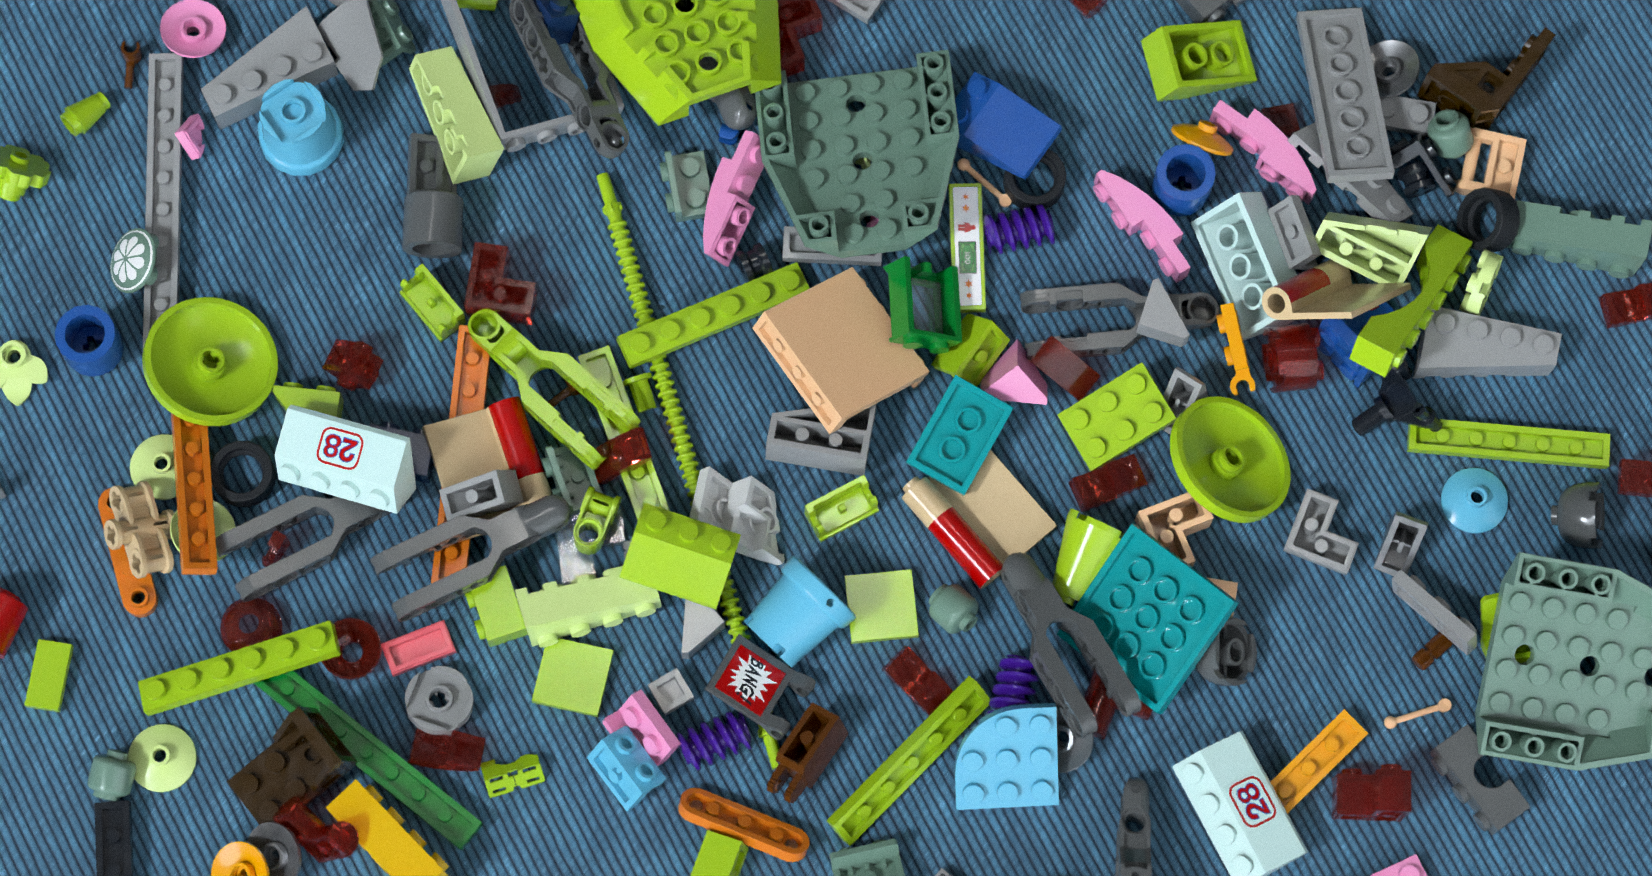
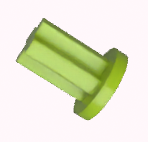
M651 372L622 381L624 386H630L638 413L657 408L648 379L652 378Z

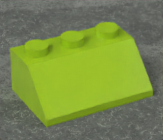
M644 502L619 577L716 610L741 535Z

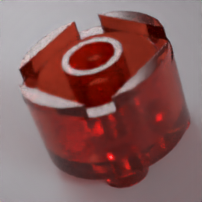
M1308 323L1272 326L1264 329L1263 336L1269 335L1268 344H1262V361L1266 381H1273L1275 385L1269 388L1272 393L1314 389L1317 381L1324 380V365L1322 360H1318L1316 348L1320 346V333L1317 327L1311 328Z

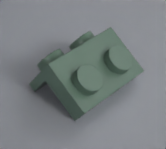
M552 445L545 447V458H542L541 462L546 477L553 478L556 488L551 490L552 495H559L566 500L569 505L570 516L580 513V508L589 486L595 487V491L601 493L594 470L585 465L565 446L553 449Z
M897 839L877 840L872 844L855 848L846 847L837 852L830 853L833 876H905Z

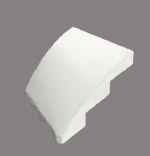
M710 466L701 469L690 518L740 534L741 537L736 549L737 553L774 565L784 563V554H779L776 534L780 532V526L776 516L777 506L774 491L753 476L732 483Z

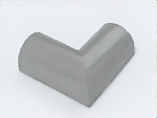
M1307 488L1283 551L1346 576L1359 543L1327 531L1339 500Z

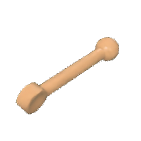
M962 158L958 161V168L962 171H967L978 182L982 183L985 188L999 199V204L1002 207H1009L1012 201L1009 196L1002 194L970 166L968 159Z
M1443 698L1436 705L1398 717L1387 716L1384 719V725L1388 729H1393L1398 723L1436 711L1446 713L1451 709L1452 704L1449 699Z

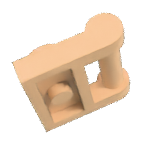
M1471 128L1474 142L1465 155L1461 179L1457 180L1455 192L1467 196L1475 189L1490 188L1507 192L1515 199L1527 139L1480 128ZM1481 144H1487L1491 146L1483 183L1474 181Z

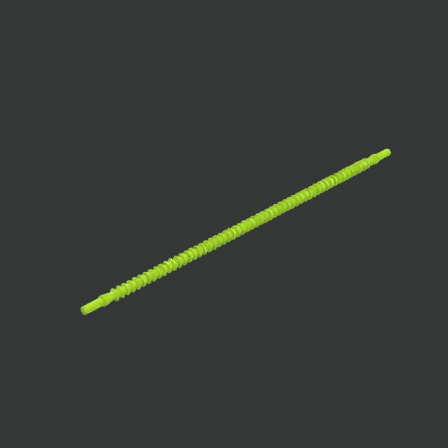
M601 173L596 178L604 201L603 214L607 216L610 222L608 230L613 231L610 238L616 240L613 243V247L618 248L615 254L621 258L618 261V264L623 266L621 274L626 275L623 282L629 284L626 287V291L631 292L628 298L630 301H634L631 308L637 311L634 314V318L639 319L636 325L641 327L655 321L656 318L651 317L653 309L648 308L651 301L645 298L648 296V292L643 291L646 284L640 281L643 278V274L638 273L640 265L635 264L638 257L632 254L635 252V248L630 246L633 241L627 237L630 234V230L625 229L627 221L622 220V204L617 202L609 173ZM666 354L648 363H652L650 371L655 372L652 379L658 382L655 385V389L660 390L658 398L663 399L660 406L666 409L663 412V416L668 417L666 425L671 426L668 433L674 436L671 439V443L676 444L674 452L679 453L676 460L682 463L679 466V470L684 471L682 479L687 480L684 487L690 490L687 493V497L692 498L690 502L692 507L700 470L696 469L699 462L693 459L696 456V452L691 451L693 443L688 442L691 435L685 432L688 429V425L683 424L685 416L680 415L683 408L677 405L680 399L675 397L677 389L672 388L675 381L669 379L672 372L667 371L669 363L664 361L667 357ZM729 570L720 597L722 602L719 605L725 608L722 615L728 618L725 621V625L731 628L728 630V634L733 635V639L730 641L733 644L739 634L747 640L751 637L745 634L748 626L742 624L745 617L739 614L742 611V607L737 606L740 600L734 597L737 590L731 587L734 584V580L729 579V575H731ZM758 725L757 733L759 739L763 738L772 770H776L778 767L776 757L780 749L778 740L771 737L762 726Z

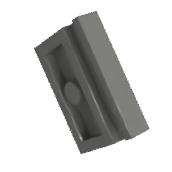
M411 133L408 145L407 195L427 188L444 189L456 194L457 184H453L437 136Z

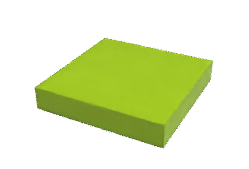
M912 569L844 576L847 606L856 615V618L849 624L851 644L919 637Z
M558 638L559 641L556 644L544 648L532 703L599 717L614 650Z

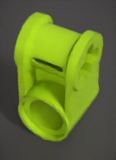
M593 486L588 487L573 531L574 545L579 552L591 555L600 551L609 528L615 520L622 497L616 495L613 498L595 491ZM585 530H593L598 535L597 539L593 542H585L579 536Z

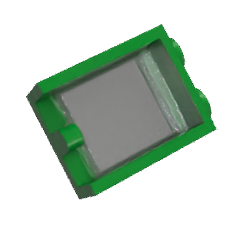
M904 256L882 267L888 273L892 331V337L889 338V342L903 344V348L906 349L926 348L933 354L946 353L949 351V348L962 343L957 266H950L938 273H932V263L922 262L911 267L910 257Z

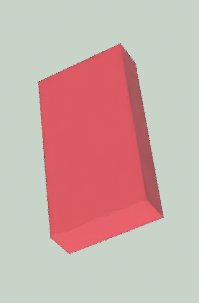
M445 620L381 644L393 677L457 653Z

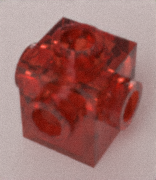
M336 339L322 369L338 378L336 383L347 390L355 391L356 388L370 390L372 384L379 376V369L384 360L373 353L374 348L362 341L354 342Z

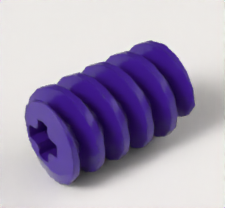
M1041 204L1036 206L1035 214L1032 213L1029 207H1024L1022 217H1020L1017 210L1013 209L1010 211L1009 220L1003 212H998L996 222L991 215L987 214L984 216L983 229L989 254H991L993 246L996 247L1000 255L1003 254L1005 244L1009 245L1012 252H1016L1017 242L1019 241L1022 242L1027 250L1029 249L1030 239H1034L1038 247H1042L1043 237L1047 236L1051 245L1055 244V232L1050 211L1048 209L1046 212Z
M1006 655L1008 658L1001 659L999 663L1000 668L1004 671L996 674V680L1001 684L994 685L992 690L998 697L991 698L989 705L995 710L1012 705L1033 704L1025 699V695L1036 694V690L1029 687L1028 682H1039V677L1031 673L1032 669L1035 668L1029 658L1019 655ZM990 710V711H988L986 715H988L989 713H991V712H993V711H995V710Z
M730 711L726 712L725 724L717 716L714 717L713 729L705 722H701L700 734L692 727H689L687 729L688 739H685L679 732L675 733L681 743L680 748L687 765L692 764L697 771L701 770V759L703 758L710 766L714 765L715 753L722 760H726L727 748H730L735 755H738L739 743H742L748 750L752 749L751 735L743 715L739 711L738 718Z

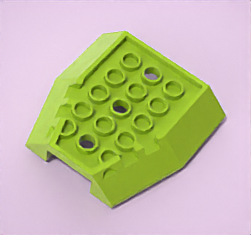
M573 0L576 9L580 13L579 18L594 53L658 126L689 116L690 105L744 86H748L752 94L781 84L778 0H690L695 6L689 12H681L676 8V4L680 0ZM704 57H713L718 62V65L712 70H705L699 65V62Z

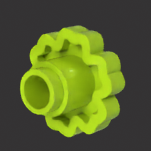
M9 144L5 145V147L0 146V198L16 202L20 200L21 196L25 195L29 186L39 189L46 186L51 175L49 170L50 164L41 156L30 154L27 149Z

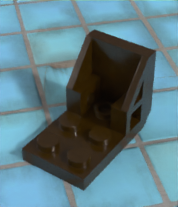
M1544 28L1539 36L1532 34L1522 47L1518 57L1511 61L1504 73L1487 62L1434 64L1427 73L1417 96L1423 101L1436 103V110L1439 112L1451 109L1463 113L1468 118L1470 128L1489 130L1541 61L1556 34L1547 28ZM1485 83H1490V84H1492L1493 87H1494V89H1493V88H1490V87L1487 86Z
M298 706L286 717L272 737L275 742L226 782L259 825L266 822H278L284 825L347 774L357 763V760L316 708Z

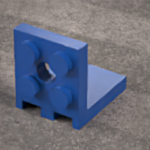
M1384 302L1378 308L1368 310L1352 319H1323L1312 342L1323 354L1328 357L1331 356L1330 360L1340 369L1343 375L1351 381L1354 380L1353 384L1359 388L1375 373L1349 359L1360 333V328L1365 326L1372 316L1387 314L1394 310Z

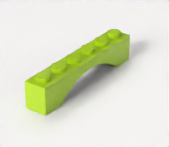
M1437 224L1425 241L1416 263L1420 276L1421 293L1414 301L1401 309L1383 315L1372 316L1359 333L1349 359L1383 377L1387 376L1393 366L1399 368L1407 354L1406 347L1410 349L1414 347L1421 333L1419 329L1425 330L1434 315L1432 310L1439 311L1447 296L1445 291L1451 293L1459 280L1460 275L1458 273L1464 275L1473 258L1468 255L1473 242Z

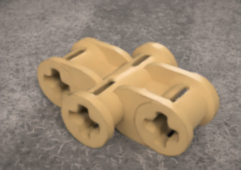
M147 481L137 482L136 486L123 488L120 485L111 487L109 501L115 519L107 520L104 525V537L108 547L116 550L120 549L122 545L125 546L131 572L137 579L144 578L148 573L153 572L170 573L174 566L173 553L168 543V540H171L170 523L174 514L173 510H163L161 514H158L153 490Z

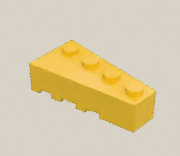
M355 779L325 807L338 823L390 876H448L445 872L449 868L448 864L436 852L430 856L423 849L427 843L414 829L408 833L401 826L405 820L392 806L388 810L381 806L379 802L383 800V797L370 784L364 788Z

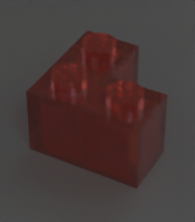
M778 0L781 71L786 70L787 77L805 70V56L798 40L822 31L823 16L816 0Z
M475 242L464 302L466 314L471 317L479 310L490 309L499 314L506 322L533 325L538 297L536 283L507 279L511 259L508 246Z
M1383 764L1381 769H1376L1372 775L1362 774L1361 769L1346 768L1342 769L1341 773H1337L1332 779V819L1401 822L1411 812V770H1402V765Z

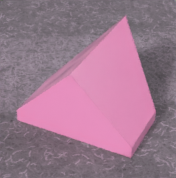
M1017 339L981 381V390L1001 401L1047 405V384L1034 363L1026 358V351Z

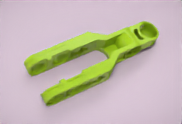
M479 310L469 319L468 330L472 339L518 382L524 410L590 469L595 471L606 457L601 456L586 441L585 435L581 431L577 433L564 422L561 414L530 387V381L537 372L544 369L555 370L626 434H630L641 423L638 416L568 353L539 350L493 310Z

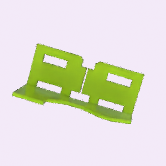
M522 755L515 762L506 765L496 764L494 759L480 763L490 798L513 792V787H516V784L517 786L520 785L521 788H526L545 782L538 755ZM536 766L535 769L528 770L525 772L522 771L523 769ZM517 770L518 774H515L514 778L513 775L508 777L507 773ZM503 776L502 779L490 782V779ZM539 777V779L527 782V780ZM504 787L506 788L504 790L493 793L494 790Z

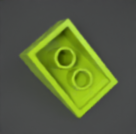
M1240 20L1161 26L1141 40L1157 102L1187 99L1257 81Z

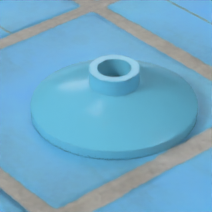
M1466 468L1453 474L1445 483L1441 493V507L1445 517L1454 527L1463 532L1478 534L1492 530L1502 521L1508 508V496L1504 485L1494 474L1480 468ZM1479 493L1482 496V502L1475 503L1471 499V494Z

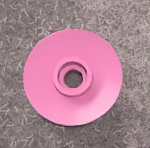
M183 0L172 5L164 13L160 22V34L164 44L175 54L187 58H199L213 53L221 46L226 35V23L222 13L214 5L202 0ZM190 32H197L199 35L189 36L188 34Z

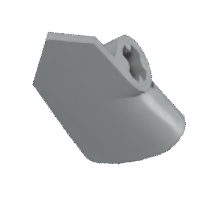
M347 0L319 24L318 30L337 57L334 60L335 65L354 91L375 90L384 55L369 1Z

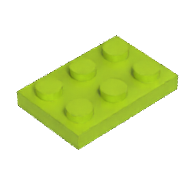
M1143 362L1057 414L1091 472H1095L1168 427L1177 419Z

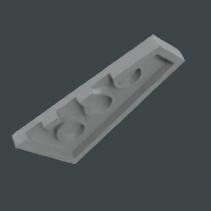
M1316 122L1293 133L1287 141L1295 148L1300 145L1311 155L1308 160L1319 168L1321 165L1324 167ZM1387 179L1335 183L1342 191H1350L1357 196L1356 203L1374 219L1404 223L1414 214Z

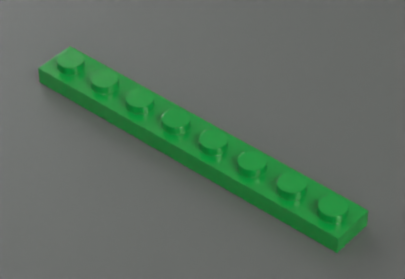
M290 671L253 683L289 713L298 706L316 708L357 760L355 764L357 768L460 851L463 850L482 827L483 823L296 672Z

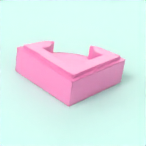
M199 113L189 116L174 133L191 160L200 158L205 149V144H202L201 132L204 129V124Z

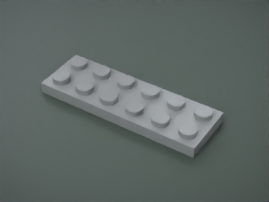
M1362 7L1297 12V28L1327 183L1393 179L1395 171Z

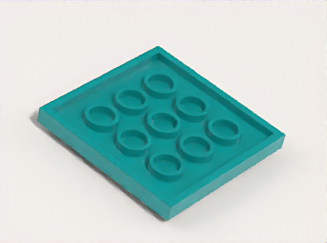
M1131 524L1073 611L1094 621L1136 690L1140 701L1157 714H1163L1239 602L1138 525ZM1059 629L1056 635L1081 653L1070 634Z

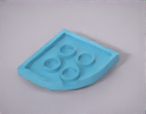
M1055 703L1020 704L1003 707L983 717L981 722L968 735H965L955 760L956 810L1059 805L1057 715Z

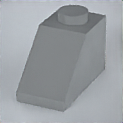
M494 470L439 490L447 521L459 515L478 517L524 503L515 470Z

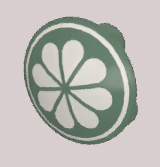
M135 228L126 232L117 242L111 257L110 274L113 284L119 291L134 293L145 284L152 285L156 281L158 270L155 265L159 239L155 234L141 228Z

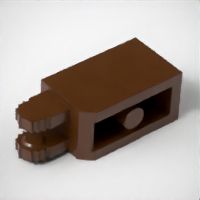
M813 702L810 704L777 753L776 761L778 767L768 781L767 791L777 794L788 778L791 777L792 781L785 790L784 800L794 803L806 787L812 789L849 734L839 716Z

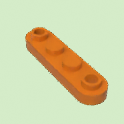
M111 488L105 490L98 500V509L103 528L107 520L115 519L112 508L109 507V492ZM122 545L120 549L116 550L109 548L123 606L134 617L143 618L151 615L158 605V596L152 573H148L144 578H135L130 569L125 546ZM138 593H143L145 595L144 601L139 604L134 603V596Z
M689 788L681 795L678 811L682 818L688 822L742 841L747 846L787 862H798L807 853L810 843L809 837L800 828L701 788Z

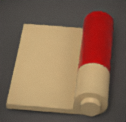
M1328 260L1268 288L1262 296V306L1268 316L1277 320L1352 319L1368 310H1374L1380 304L1411 290V284H1352L1349 268L1333 260Z
M519 396L495 402L483 410L422 427L442 489L494 470L516 471L524 503L476 518L490 520L513 508L530 504L540 498L552 495ZM474 534L464 540L481 536V534Z
M991 450L964 496L931 477H924L920 480L916 476L903 487L905 494L902 496V500L980 589L985 588L1001 575L1003 563L1009 555L1017 552L1026 554L1057 527L1055 522Z

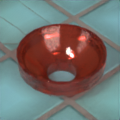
M256 598L243 602L239 599L232 603L224 612L220 630L225 645L230 651H235L282 636L283 624L279 612L268 601ZM246 615H255L258 618V628L252 633H243L239 628L241 618Z
M346 618L336 621L333 624L335 625L341 655L322 661L323 665L331 674L341 679L357 680L366 677L376 668L381 658L382 645L378 633L369 623L361 619ZM352 643L360 645L363 649L362 657L356 662H348L343 658L344 648Z

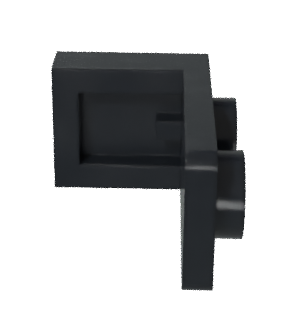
M1422 133L1409 141L1404 137L1390 146L1394 170L1420 155L1446 197L1449 198L1454 195V184L1457 183V180L1448 166L1443 168L1437 158L1439 151L1430 138L1425 140Z

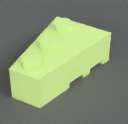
M1328 212L1315 235V239L1321 255L1377 283H1404L1432 227Z

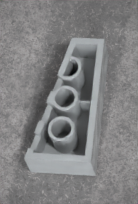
M306 6L201 88V91L221 130L259 112V110L261 111L264 93L278 82L285 79H293L294 82L305 84L304 81L315 86L339 74L335 62Z
M1440 308L1439 311L1433 309L1434 315L1425 330H1421L1412 378H1425V376L1454 378L1455 376L1474 375V377H1487L1488 375L1548 376L1557 364L1562 334L1446 308Z

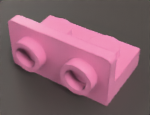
M642 689L632 694L618 711L607 716L602 722L610 734L623 726H627L657 766L666 762L681 745Z

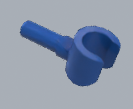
M746 104L747 108L751 110V106ZM722 123L719 131V142L735 145L738 141L740 130L731 129L725 123Z

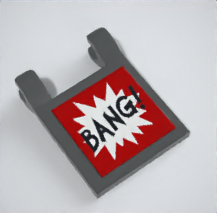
M739 634L705 690L762 726L771 737L780 740L789 731L790 723L770 713L783 691L789 685L796 694L806 697L812 692L816 682L810 676L796 672Z

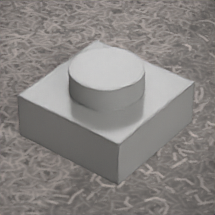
M678 668L648 684L649 690L665 716L694 700V696Z

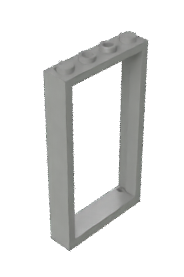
M441 0L471 84L504 150L515 152L523 149L529 143L538 141L539 144L553 141L558 135L566 133L578 135L584 132L577 125L573 114L505 132L456 0ZM609 70L606 83L617 103L621 116L625 106L613 74Z

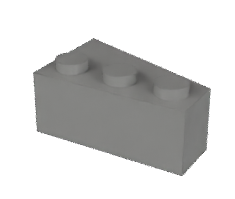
M877 404L847 419L839 430L831 434L827 432L811 408L772 413L766 442L765 459L859 476L865 475Z

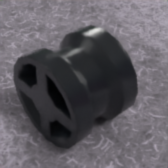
M1424 161L1405 166L1397 172L1398 179L1404 183L1405 189L1403 192L1407 199L1425 195L1437 187L1435 180L1429 177V168Z
M760 242L754 244L749 251L740 250L735 253L738 265L747 282L754 280L757 275L762 273L766 275L773 272L769 258Z

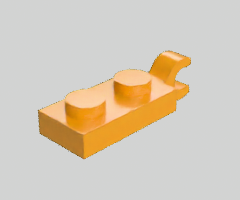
M1234 303L1220 305L1222 314L1216 315L1220 334L1227 333L1229 346L1224 347L1227 365H1234L1236 371L1235 376L1230 382V390L1234 396H1237V384L1240 381H1247L1250 391L1255 392L1256 383L1250 373L1236 306Z

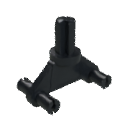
M1405 359L1399 368L1393 366L1387 376L1383 377L1379 396L1374 399L1375 405L1352 420V426L1360 436L1366 435L1385 421L1390 424L1394 421L1430 429L1433 432H1437L1442 428L1443 423L1438 418L1437 412L1431 407H1424L1423 404L1419 403L1406 380L1411 378L1412 370L1408 367Z

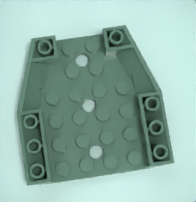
M949 50L917 53L918 67L788 83L786 70H782L781 84L755 92L762 163L805 247L840 258L902 251L910 248L937 230L960 139ZM854 101H860L865 104V107L858 112L848 109L849 104ZM861 158H867L872 161V164L866 169H858L854 166L855 162ZM867 216H874L879 220L873 227L861 225L862 219Z
M1518 552L1501 581L1475 711L1478 753L1576 771L1652 759V685H1647L1644 678L1646 671L1652 668V588L1618 569ZM1521 645H1528L1531 651L1529 659L1523 663H1518L1515 659L1517 648ZM1592 656L1595 660V668L1592 672L1583 674L1580 670V663L1583 658Z

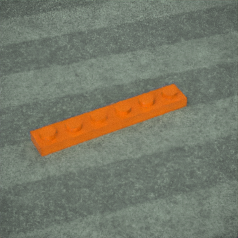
M171 413L181 575H216L218 566L208 426L187 422Z

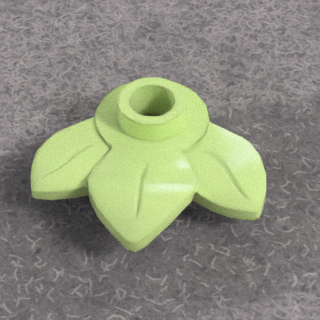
M11 340L0 347V388H2L3 393L11 403L20 406L29 398L32 391V383H47L48 370L42 359L31 355V351L25 343L19 340ZM13 353H20L19 361L10 362V356Z

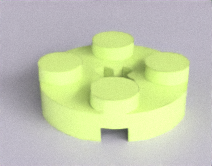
M1486 249L1483 250L1477 264L1478 269L1476 273H1472L1465 290L1467 292L1459 310L1478 316L1481 314L1492 290L1491 287L1494 279H1496L1500 270L1503 256Z

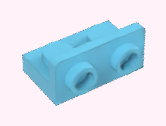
M623 726L603 738L587 756L589 762L626 811L636 807L650 790L662 784L666 779L627 726Z

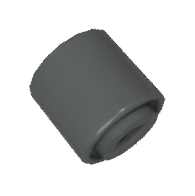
M437 188L420 189L406 195L404 198L403 251L423 258H449L459 255L462 252L463 198L448 190Z

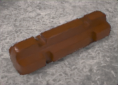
M1439 632L1425 644V649L1421 648L1414 654L1412 661L1423 671L1434 662V658L1438 659L1453 643Z

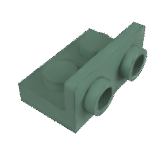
M368 0L384 55L381 67L402 52L408 54L415 52L416 48L412 42L414 39L413 34L402 23L398 15L399 7L394 0Z
M671 150L664 151L665 162H660L659 165L662 182L669 181L671 193H665L668 213H675L676 223L705 218L710 183L704 151L673 156L671 155Z

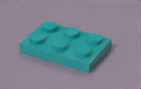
M955 375L905 463L964 496L1010 416L1013 407Z

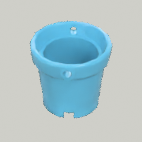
M285 79L274 84L264 93L261 112L259 110V144L266 160L277 170L292 176L312 175L326 169L338 157L344 144V125L337 110L322 97L320 91L311 83L304 81V84L294 82L293 79Z
M791 556L781 569L783 573L744 620L791 668L834 630L845 628L856 618V615L795 556Z

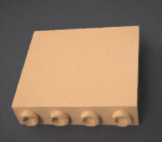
M853 267L764 311L753 326V330L829 434L839 430L847 419L911 385L913 389L917 388L930 372L925 366L923 359L917 355L914 349L903 348V344L889 342V338L892 337L891 318L886 313L884 306L877 301L869 290L864 279L858 275Z

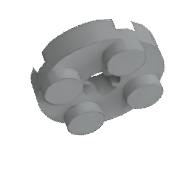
M435 666L422 674L421 672L411 679L405 692V705L409 720L417 728L429 734L451 735L456 733L468 721L473 710V693L470 685L467 683V679L456 669L447 666ZM437 693H443L448 704L444 707L436 708L434 703L430 701V698L433 695L438 697Z

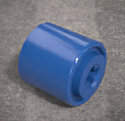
M1184 144L1168 149L1159 159L1151 188L1154 200L1168 214L1179 217L1189 216L1201 210L1208 201L1216 176L1214 163L1208 153L1197 146ZM1178 181H1184V186L1190 189L1182 191L1174 186L1177 185Z
M91 305L76 306L65 312L57 323L55 329L56 345L70 367L79 374L90 377L104 375L113 370L121 361L124 351L123 338L110 316L99 307ZM91 340H95L97 344H101L97 349H95L92 352H90V350L85 351V349L90 347L89 342Z

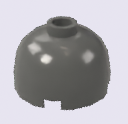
M1600 482L1576 483L1567 487L1560 495L1558 505H1552L1551 524L1558 525L1560 536L1565 542L1574 547L1601 549L1603 539H1597V529L1604 530L1605 504L1604 493H1597L1602 487Z
M1229 618L1196 665L1197 671L1204 679L1221 686H1238L1246 683L1247 680L1243 679L1247 673L1253 672L1256 666L1257 648L1254 635L1247 634L1246 629L1243 627L1248 626L1245 621L1238 618Z

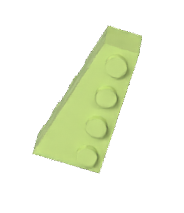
M452 46L415 54L409 71L432 131L437 136L443 153V159L453 184L489 176L504 147L464 71L461 59L457 57Z
M620 566L606 569L602 573L603 577L596 578V575L584 574L576 576L569 585L563 586L553 581L542 584V589L538 592L528 594L527 588L515 590L532 647L537 645L539 647H548L556 644L559 641L558 638L569 635L581 637L590 633L591 629L602 625L607 628L621 624L624 621L623 619L634 615L639 618L652 615L656 612L657 608L662 607L658 590L620 578L623 567Z

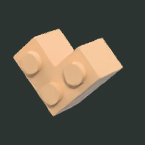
M1187 492L1138 511L1135 523L1193 567L1196 560L1185 536L1210 527L1214 517L1211 512L1202 507Z

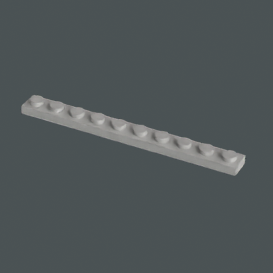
M175 53L149 54L145 230L158 237L159 245L155 265L158 270L157 279L152 285H144L143 349L148 333L155 321L166 310L179 303L182 145L174 133L183 124L184 57Z

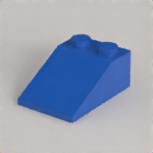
M976 72L973 73L955 98L960 136L958 148L1024 180L1028 178L1062 130L1061 125L1009 89Z

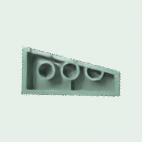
M1519 200L1516 202L1520 211V225L1516 237L1506 247L1511 248L1515 254L1527 256L1532 253L1544 256L1546 261L1552 263H1562L1563 261L1574 263L1579 269L1586 271L1599 269L1607 271L1612 277L1621 279L1633 277L1647 258L1652 235L1651 220L1642 219L1641 225L1625 223V216L1612 215L1611 218L1596 219L1591 211L1578 210L1570 211L1569 214H1563V209L1558 206Z

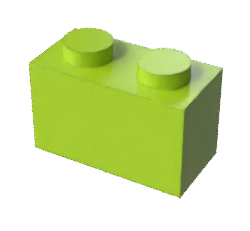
M506 565L499 567L491 582L465 594L469 608L476 607L480 619L474 621L479 639L487 638L489 647L528 635Z

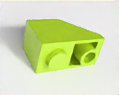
M284 382L283 386H273V393L286 412L287 408L292 404L342 418L344 400L341 393L336 392L334 387L320 385L316 389L303 388V385L294 382Z

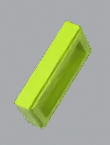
M38 639L25 700L26 707L54 712L61 711L74 648L72 644Z

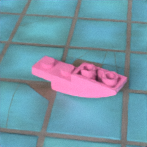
M1220 100L1212 110L1209 121L1218 126L1217 131L1226 136L1231 135L1240 141L1239 144L1245 151L1260 155L1255 166L1259 170V174L1271 183L1277 182L1286 189L1285 191L1289 196L1299 195L1301 201L1303 200L1309 205L1317 190L1303 158L1296 148L1287 141L1288 138L1258 110L1254 109L1249 117L1246 118Z
M745 130L733 158L722 157L709 192L703 228L704 253L727 267L755 210V207L749 204L748 200L764 168L759 135Z
M1104 170L1097 172L1093 190L1100 202H1107L1113 211L1111 217L1120 230L1125 229L1129 236L1141 230L1140 237L1144 245L1149 250L1154 249L1160 258L1158 264L1167 277L1172 276L1176 283L1186 278L1191 267L1176 246L1180 244L1184 233L1170 215L1149 195L1130 182Z

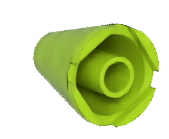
M1070 508L1067 514L1052 582L1063 602L1073 606L1075 600L1079 601L1124 535L1121 531L1088 515L1085 516L1080 513L1077 518L1079 511Z

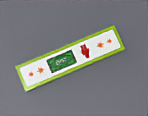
M982 183L949 184L951 266L958 267L960 312H986Z

